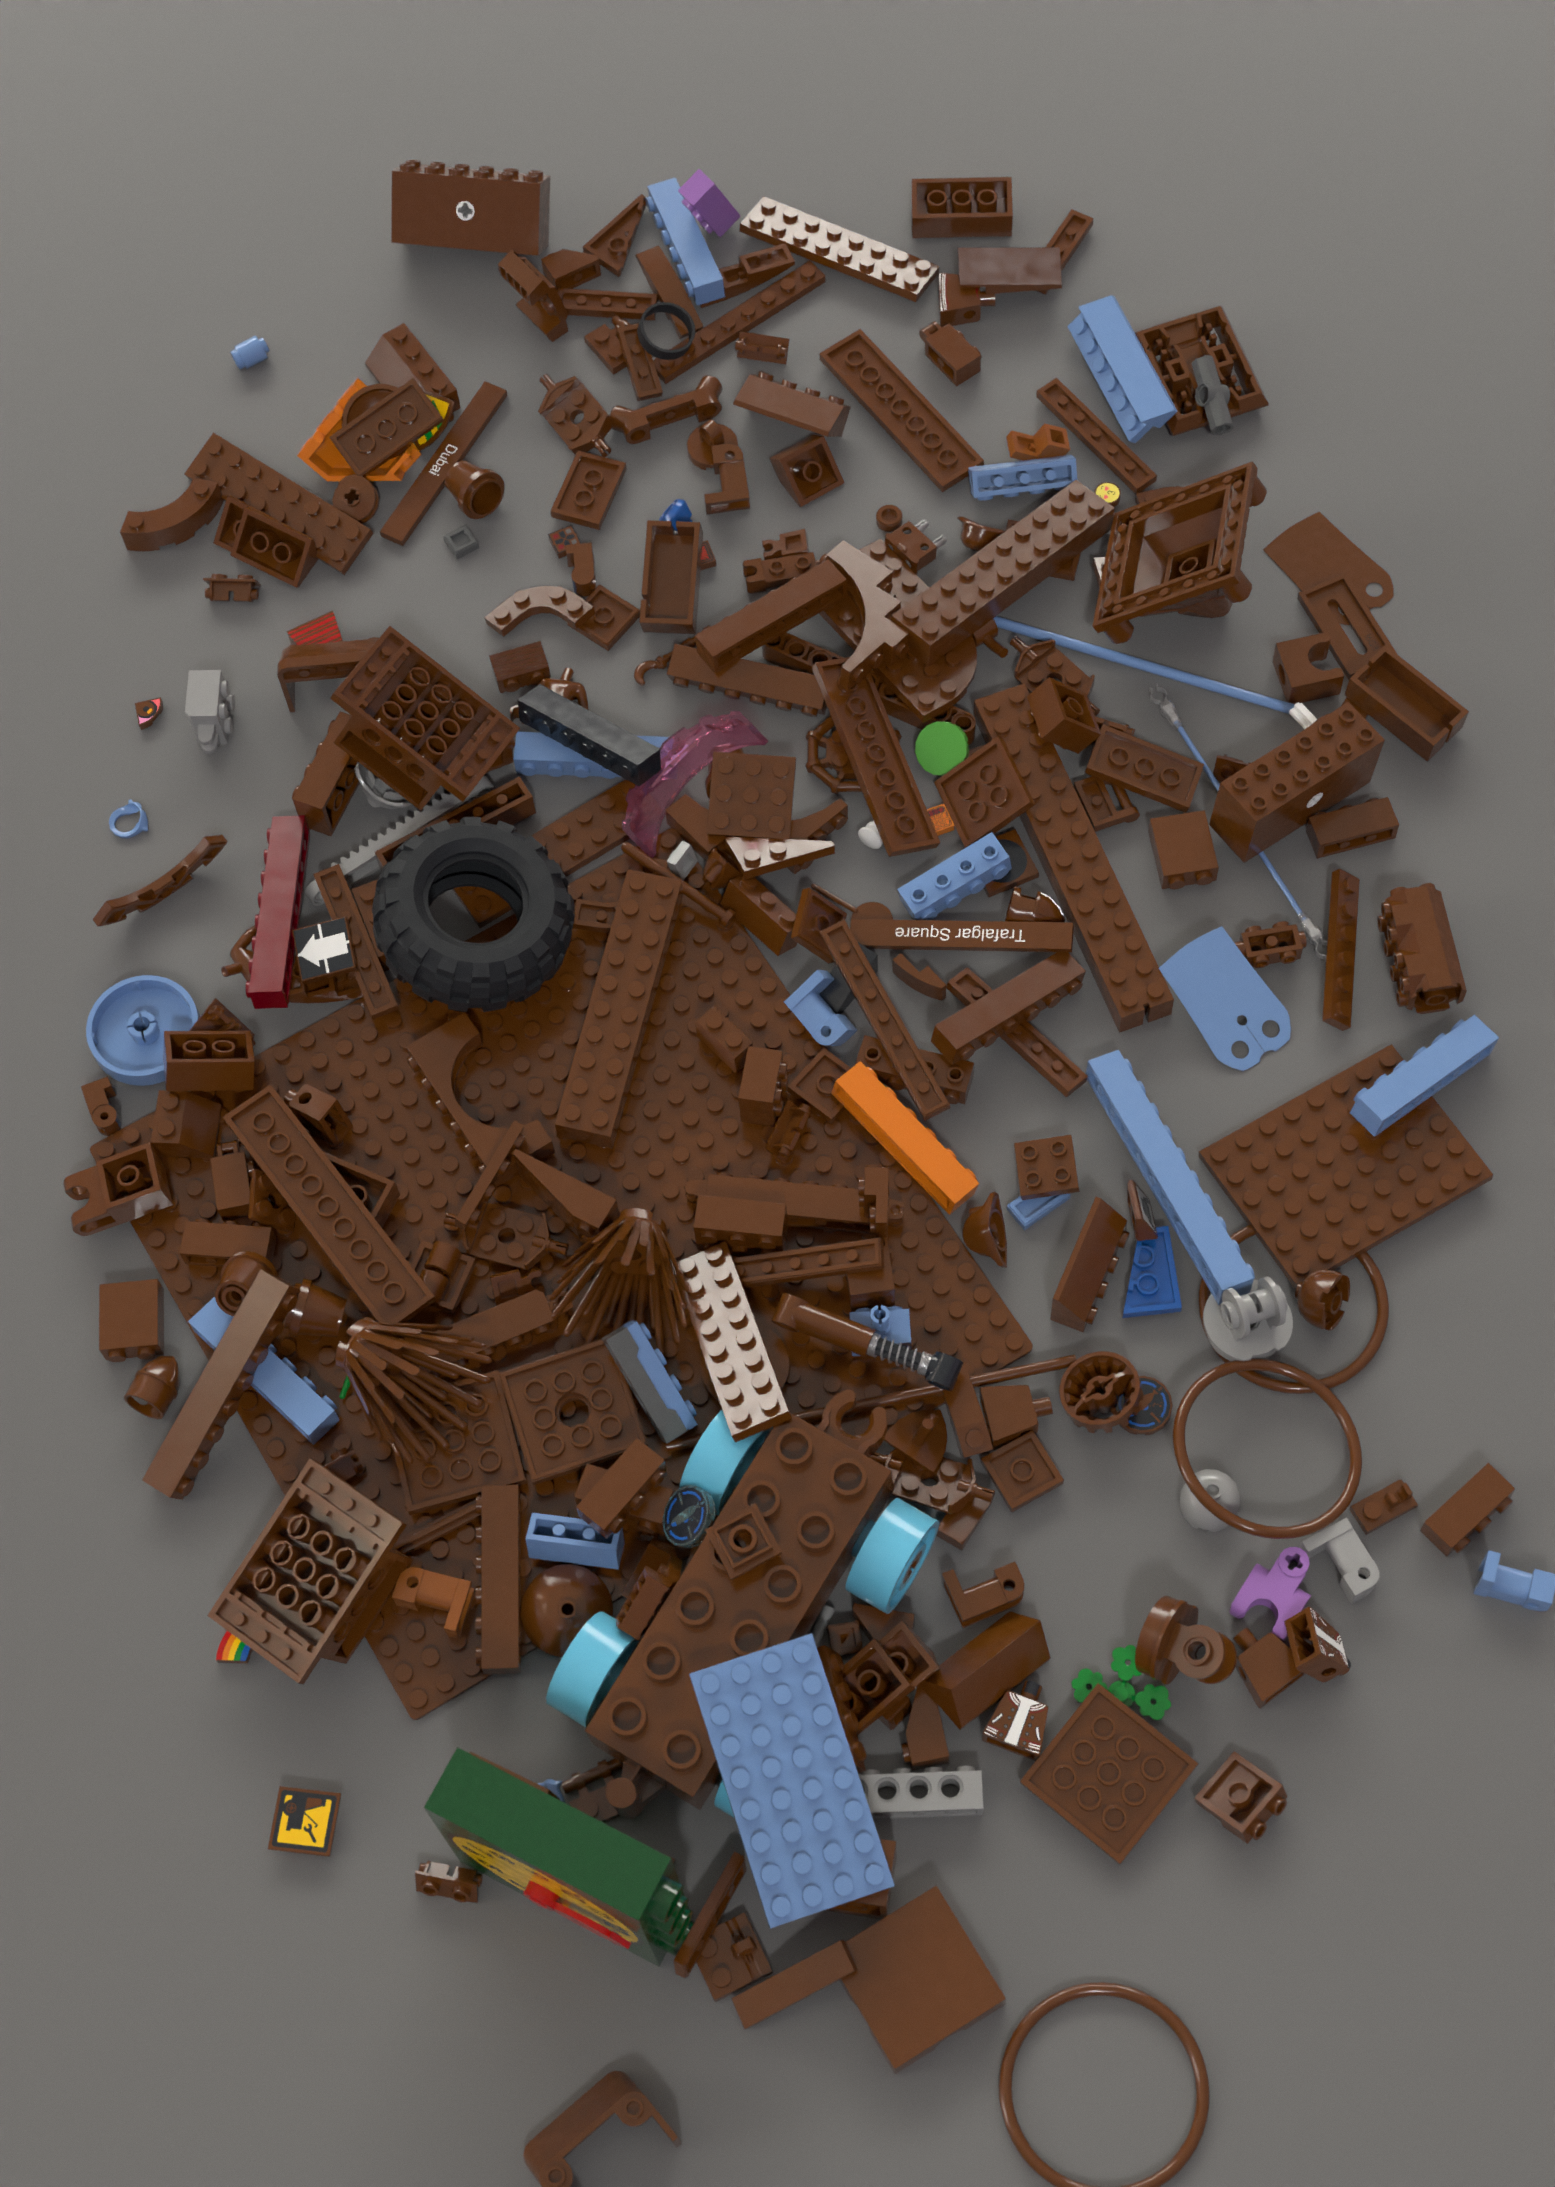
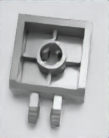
M189 670L185 714L189 719L196 741L201 744L202 751L210 755L217 751L218 744H228V734L233 732L230 711L235 709L234 695L229 693V682L224 680L221 670Z

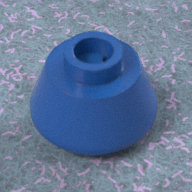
M676 499L672 502L659 519V521H671L676 531V521L693 522L690 519L692 513L684 499Z

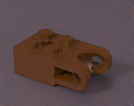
M150 1142L96 1162V1166L67 1176L63 1183L65 1193L72 1199L77 1201L89 1199L87 1204L74 1212L71 1217L73 1231L81 1236H89L173 1205L163 1159Z

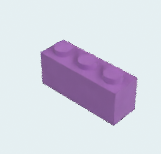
M700 169L678 190L684 198L681 201L682 204L709 234L714 231L721 237L741 217L715 183Z

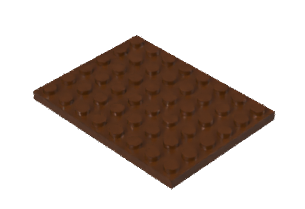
M1392 1044L1199 1151L1198 1157L1247 1224L1253 1228L1257 1238L1295 1290L1298 1284L1303 1282L1314 1271L1335 1270L1491 1181L1493 1178V1173L1432 1096L1375 1137L1350 1114L1355 1104L1353 1100L1355 1095L1363 1088L1370 1089L1373 1087V1084L1381 1075H1390L1394 1068L1404 1060Z

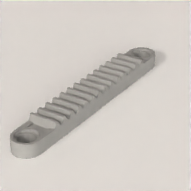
M483 776L464 802L452 793L450 795L442 793V800L433 799V805L431 807L425 805L423 812L415 810L414 817L406 816L404 824L396 822V829L393 830L388 827L386 835L377 834V841L369 839V846L360 845L358 853L350 851V858L348 859L342 856L339 865L348 887L351 888L380 869L375 851L495 789L493 784L486 776ZM316 880L312 881L305 890L306 896L314 906L325 904Z

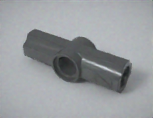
M1205 355L1201 358H1196L1191 363L1198 385L1195 392L1196 403L1205 408L1213 435L1228 433L1234 428L1227 406L1230 399V390L1227 385L1221 384L1212 356Z

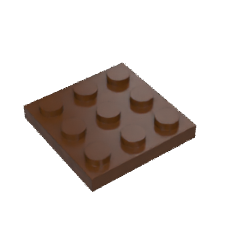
M999 736L934 782L965 848L991 832L995 834L1035 805L1004 739Z
M713 752L707 835L790 839L796 757Z

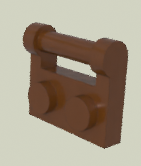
M1094 776L1074 782V789L1095 832L1123 822L1130 823L1140 817L1137 807L1132 805L1124 788ZM1106 784L1112 786L1122 810H1116L1105 787Z

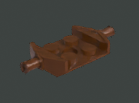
M544 374L543 377L547 381L541 377L540 382L548 392L538 412L548 421L575 455L578 450L588 452L595 448L603 457H607L608 454L604 449L610 454L611 448L604 442V437L612 428L613 419L576 376L555 384L548 374ZM583 413V420L578 424H574L575 417Z

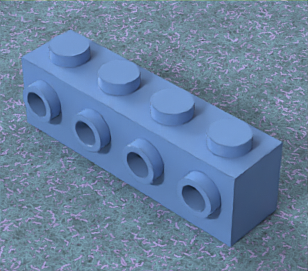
M1072 455L968 467L970 492L978 500H990L995 495L1014 497L1018 496L1019 492L1029 491V494H1039L1045 492V489L1051 488L1061 491L1077 480L1076 459Z
M991 832L898 888L900 900L913 920H933L941 911L958 905L964 897L969 894H976L989 882L1006 876L1009 870L1012 869L1010 857Z

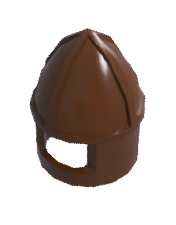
M1014 887L1005 921L1065 922V918L1061 908L1050 896L1038 891L1034 898L1021 894V888Z
M160 1356L148 1362L141 1370L137 1371L134 1381L124 1396L125 1402L134 1410L147 1417L157 1420L162 1419L172 1401L178 1396L180 1377L175 1357ZM133 1397H137L148 1403L146 1405H142L138 1403Z

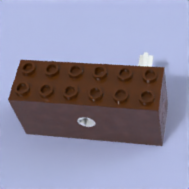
M406 160V163H402L399 167L392 170L391 243L509 253L513 249L516 254L538 256L548 247L550 176L543 175V171L529 170L528 174L519 173V169L504 168L503 172L494 171L492 166H479V169H470L468 164H455V167H445L444 162H430V165H422L420 160Z
M1349 702L1319 719L1302 703H1296L1294 708L1289 711V714L1304 730L1220 783L1209 825L1244 863L1306 824L1309 817L1318 812H1325L1370 783L1385 739Z

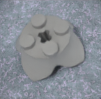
M357 762L355 773L371 806L398 809L413 805Z

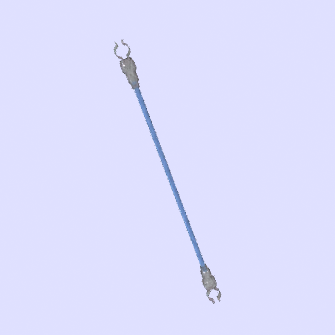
M1158 685L1156 687V691H1160L1166 696L1164 701L1161 702L1152 697L1153 688L1150 687L1151 701L1159 705L1158 708L1162 717L1166 718L1176 731H1179L1198 762L1204 764L1203 770L1218 791L1220 784L1183 729L1181 718L1176 712V706L1171 700L1166 699V690L1158 687ZM1262 851L1259 853V856L1298 914L1297 917L1305 931L1306 939L1311 945L1316 946V956L1320 959H1325L1326 962L1327 956L1317 951L1318 943L1321 942L1322 945L1327 946V941H1323L1324 935L1322 930L1314 924L1305 912H1302Z

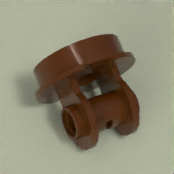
M1164 1596L1153 1606L1144 1622L1137 1642L1135 1666L1138 1672L1150 1676L1154 1680H1160L1166 1685H1169L1174 1680L1179 1671L1199 1682L1218 1684L1225 1681L1233 1673L1237 1663V1653L1234 1644L1227 1636L1208 1626L1197 1625L1198 1608L1196 1606L1188 1604L1185 1600Z

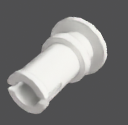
M874 820L869 822L866 827L859 829L858 836L865 845L873 849H879L882 846L883 842Z

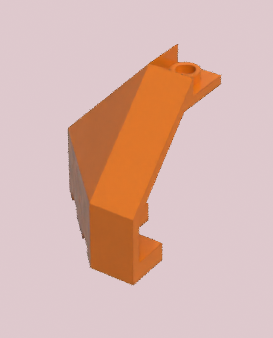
M358 378L340 397L335 407L316 428L315 433L306 441L297 455L326 481H340L346 476L356 475L329 437L342 428V414L348 400L357 391L367 386ZM412 443L401 455L388 460L364 478L368 481H402L406 471L421 456V453L415 444Z

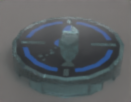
M686 1485L678 1489L670 1497L664 1510L663 1530L671 1543L684 1548H693L702 1543L707 1535L705 1529L709 1528L711 1520L714 1521L716 1514L714 1500L710 1493L700 1487Z

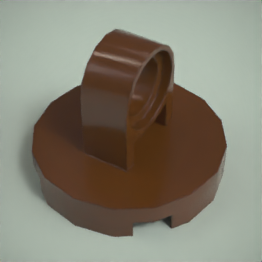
M710 419L689 435L687 441L689 459L702 470H706V467L714 468L711 446L721 444H735L738 446L737 436L732 429L725 425L717 424Z

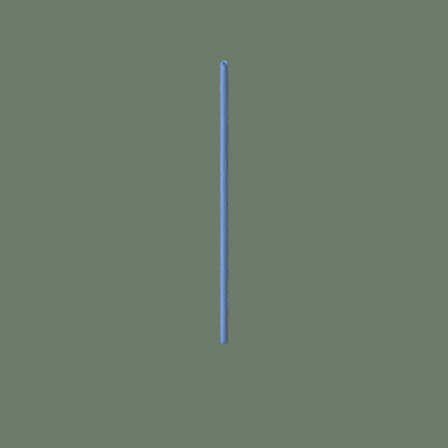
M998 616L993 618L997 627L1042 641L1054 639L1056 641L1055 645L1280 712L1289 714V711L1295 705Z

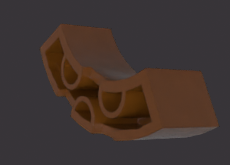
M193 478L188 489L172 503L151 511H128L120 530L126 549L130 551L160 550V546L172 543L178 545L194 537V532L204 524L208 526L222 507L224 500L221 498L222 493L218 482Z

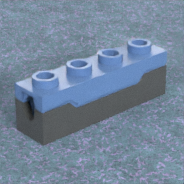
M631 1320L601 1339L661 1441L669 1443L688 1429L690 1430L698 1425L694 1419L697 1413L690 1401L686 1400L684 1402L679 1394L682 1387L673 1374L669 1376L665 1370L664 1365L667 1362L658 1348L654 1350L648 1340L652 1336L645 1324H638L637 1321Z

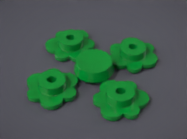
M1127 1645L1125 1649L1117 1647L1113 1650L1112 1658L1114 1661L1111 1663V1669L1118 1672L1121 1680L1112 1683L1108 1689L1107 1685L1102 1682L1103 1676L1101 1673H1092L1091 1670L1086 1668L1080 1670L1078 1678L1074 1679L1071 1683L1072 1688L1075 1689L1074 1698L1079 1703H1082L1097 1683H1099L1127 1707L1135 1700L1136 1704L1140 1706V1714L1144 1717L1150 1715L1154 1720H1161L1165 1715V1710L1171 1708V1702L1167 1699L1169 1692L1166 1687L1157 1686L1155 1688L1152 1684H1147L1144 1687V1691L1138 1692L1135 1696L1133 1686L1126 1682L1132 1679L1133 1675L1136 1677L1142 1675L1135 1666L1136 1648L1133 1645ZM1130 1661L1131 1664L1126 1665L1125 1662ZM1091 1685L1092 1689L1088 1690L1086 1687ZM1151 1700H1155L1156 1704H1151Z

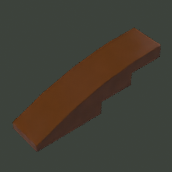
M786 243L739 256L738 264L720 268L719 272L723 278L725 297L701 304L700 307L704 308L747 292L794 266L795 260Z
M659 245L636 254L653 294H657L659 302H669L682 307L693 319L695 333L703 329L704 326L688 294ZM665 313L668 320L671 319L680 339L689 336L687 327L678 317Z

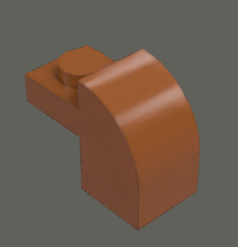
M1045 423L1034 436L1016 431H1011L1006 436L1010 458L1018 460L1063 456L1070 451L1067 430Z

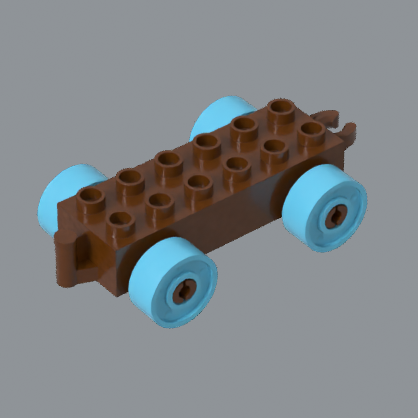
M845 1390L836 1394L827 1403L822 1414V1421L817 1428L791 1413V1419L735 1443L723 1410H721L704 1431L687 1462L681 1478L679 1491L684 1488H695L701 1492L706 1502V1509L718 1515L713 1525L756 1503L782 1554L731 1580L708 1535H706L645 1635H642L640 1640L617 1628L616 1619L600 1611L587 1621L566 1650L550 1682L546 1702L549 1706L586 1727L585 1732L594 1746L624 1763L621 1778L611 1779L605 1790L609 1804L615 1808L621 1817L626 1819L637 1817L645 1805L665 1790L701 1810L721 1777L690 1680V1673L807 1635L853 1557L856 1559L846 1582V1590L889 1614L908 1591L933 1545L939 1529V1521L903 1500L896 1498L887 1506L877 1522H875L894 1491L892 1470L870 1458L883 1443L888 1430L887 1414L883 1407H876L871 1412L868 1429L863 1434L857 1436L847 1434L841 1427L843 1416L853 1410L857 1403L856 1394L853 1390ZM741 1533L735 1538L734 1543L740 1548H745L751 1544L752 1537L747 1533ZM722 1780L714 1805L734 1818Z

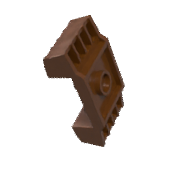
M512 249L498 263L499 273L523 297L515 304L516 307L550 341L554 342L568 332L566 323L568 312L555 286L525 257H519Z
M653 1538L621 1592V1595L627 1599L616 1617L617 1628L637 1640H640L642 1635L646 1633L680 1578L682 1561L677 1557L675 1547Z

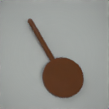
M814 883L811 884V888L852 911L851 919L893 920L890 910L881 903L867 902L856 908Z

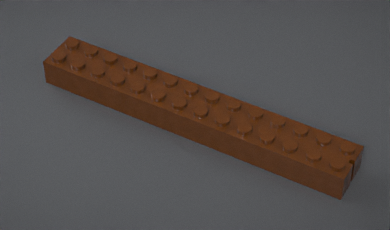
M1025 683L974 700V718L985 743H989L997 736L1004 739L1032 796L1035 805L1019 817L1067 921L1074 925L1073 934L1119 1033L1143 1025L1144 1006L1148 1005L1146 1013L1148 1023L1172 1015L1174 998L1161 971L1158 969L1159 966L1053 743L1045 742L1038 735V727L1030 712V705L1027 699L1030 693Z

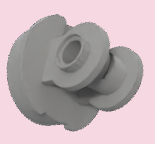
M1268 1276L1259 1280H1253L1250 1293L1241 1296L1233 1288L1224 1290L1220 1305L1217 1304L1211 1293L1203 1312V1324L1209 1342L1222 1357L1229 1361H1249L1251 1358L1268 1359L1276 1351L1283 1349L1287 1345L1292 1334L1293 1318L1282 1288L1276 1285Z

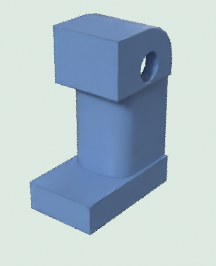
M816 970L784 1003L819 1044L841 1046L858 1030L845 1015L835 1014L819 995L834 978L828 971Z
M1488 1550L1479 1566L1478 1571L1483 1572L1473 1594L1523 1606V1608L1535 1611H1547L1550 1608L1555 1592V1574L1534 1569L1532 1573L1499 1565L1501 1553Z

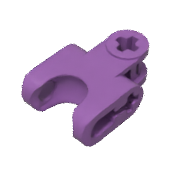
M1298 1547L1286 1548L1281 1552L1271 1570L1257 1563L1231 1604L1229 1614L1241 1619L1251 1607L1256 1605L1268 1607L1273 1611L1276 1619L1271 1633L1284 1643L1288 1636L1284 1621L1304 1610L1311 1597L1310 1594L1298 1588L1309 1567L1307 1553ZM1292 1561L1297 1562V1567L1293 1570L1287 1568L1288 1564Z

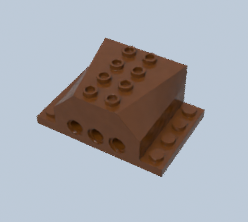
M391 626L386 629L330 697L332 701L352 715L334 741V744L420 811L440 786H443L464 802L520 729L515 723Z
M310 1458L207 1616L297 1683L304 1685L321 1658L347 1664L393 1593L398 1577L405 1569L410 1567L414 1559L393 1548L407 1525L323 1465Z

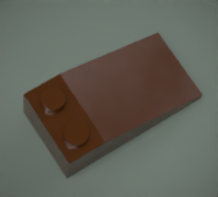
M517 1149L513 1152L520 1178L580 1238L583 1244L608 1227L614 1216L615 1219L619 1218L620 1213L617 1199Z

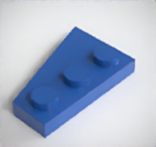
M1168 1226L1156 1227L1157 1239L1137 1241L1122 1318L1181 1312L1182 1305Z

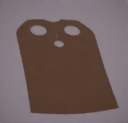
M1317 512L1289 527L1263 549L1301 591L1346 572L1369 610L1374 607L1381 608L1394 597V588L1390 575L1351 542L1321 512ZM1370 583H1378L1382 586L1383 592L1377 597L1370 596L1366 592V586ZM1334 602L1328 603L1339 624L1350 625L1345 615L1339 612L1338 605Z

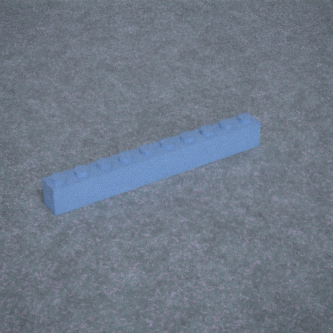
M1119 1050L1088 1060L1086 1075L1088 1076L1087 1080L1217 1304L1220 1305L1222 1303L1224 1290L1233 1288L1240 1296L1250 1293L1253 1280L1255 1279L1251 1265L1245 1263L1241 1257L1238 1243L1235 1240H1231L1228 1235L1223 1218L1221 1216L1218 1217L1215 1213L1210 1196L1207 1193H1203L1199 1186L1197 1174L1193 1170L1190 1171L1187 1166L1182 1149L1177 1148L1174 1144L1169 1127L1161 1122L1156 1105L1148 1100L1144 1085L1141 1081L1136 1080L1129 1060L1124 1059Z

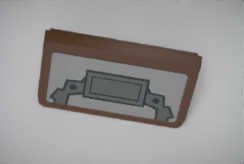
M1128 1180L1127 1203L1135 1239L1137 1241L1157 1239L1158 1234L1150 1200L1133 1180Z

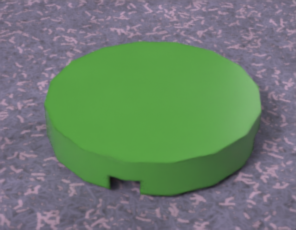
M937 721L927 725L919 733L916 740L915 753L919 764L925 771L933 775H945L968 758L969 748L966 734L959 726L951 722Z

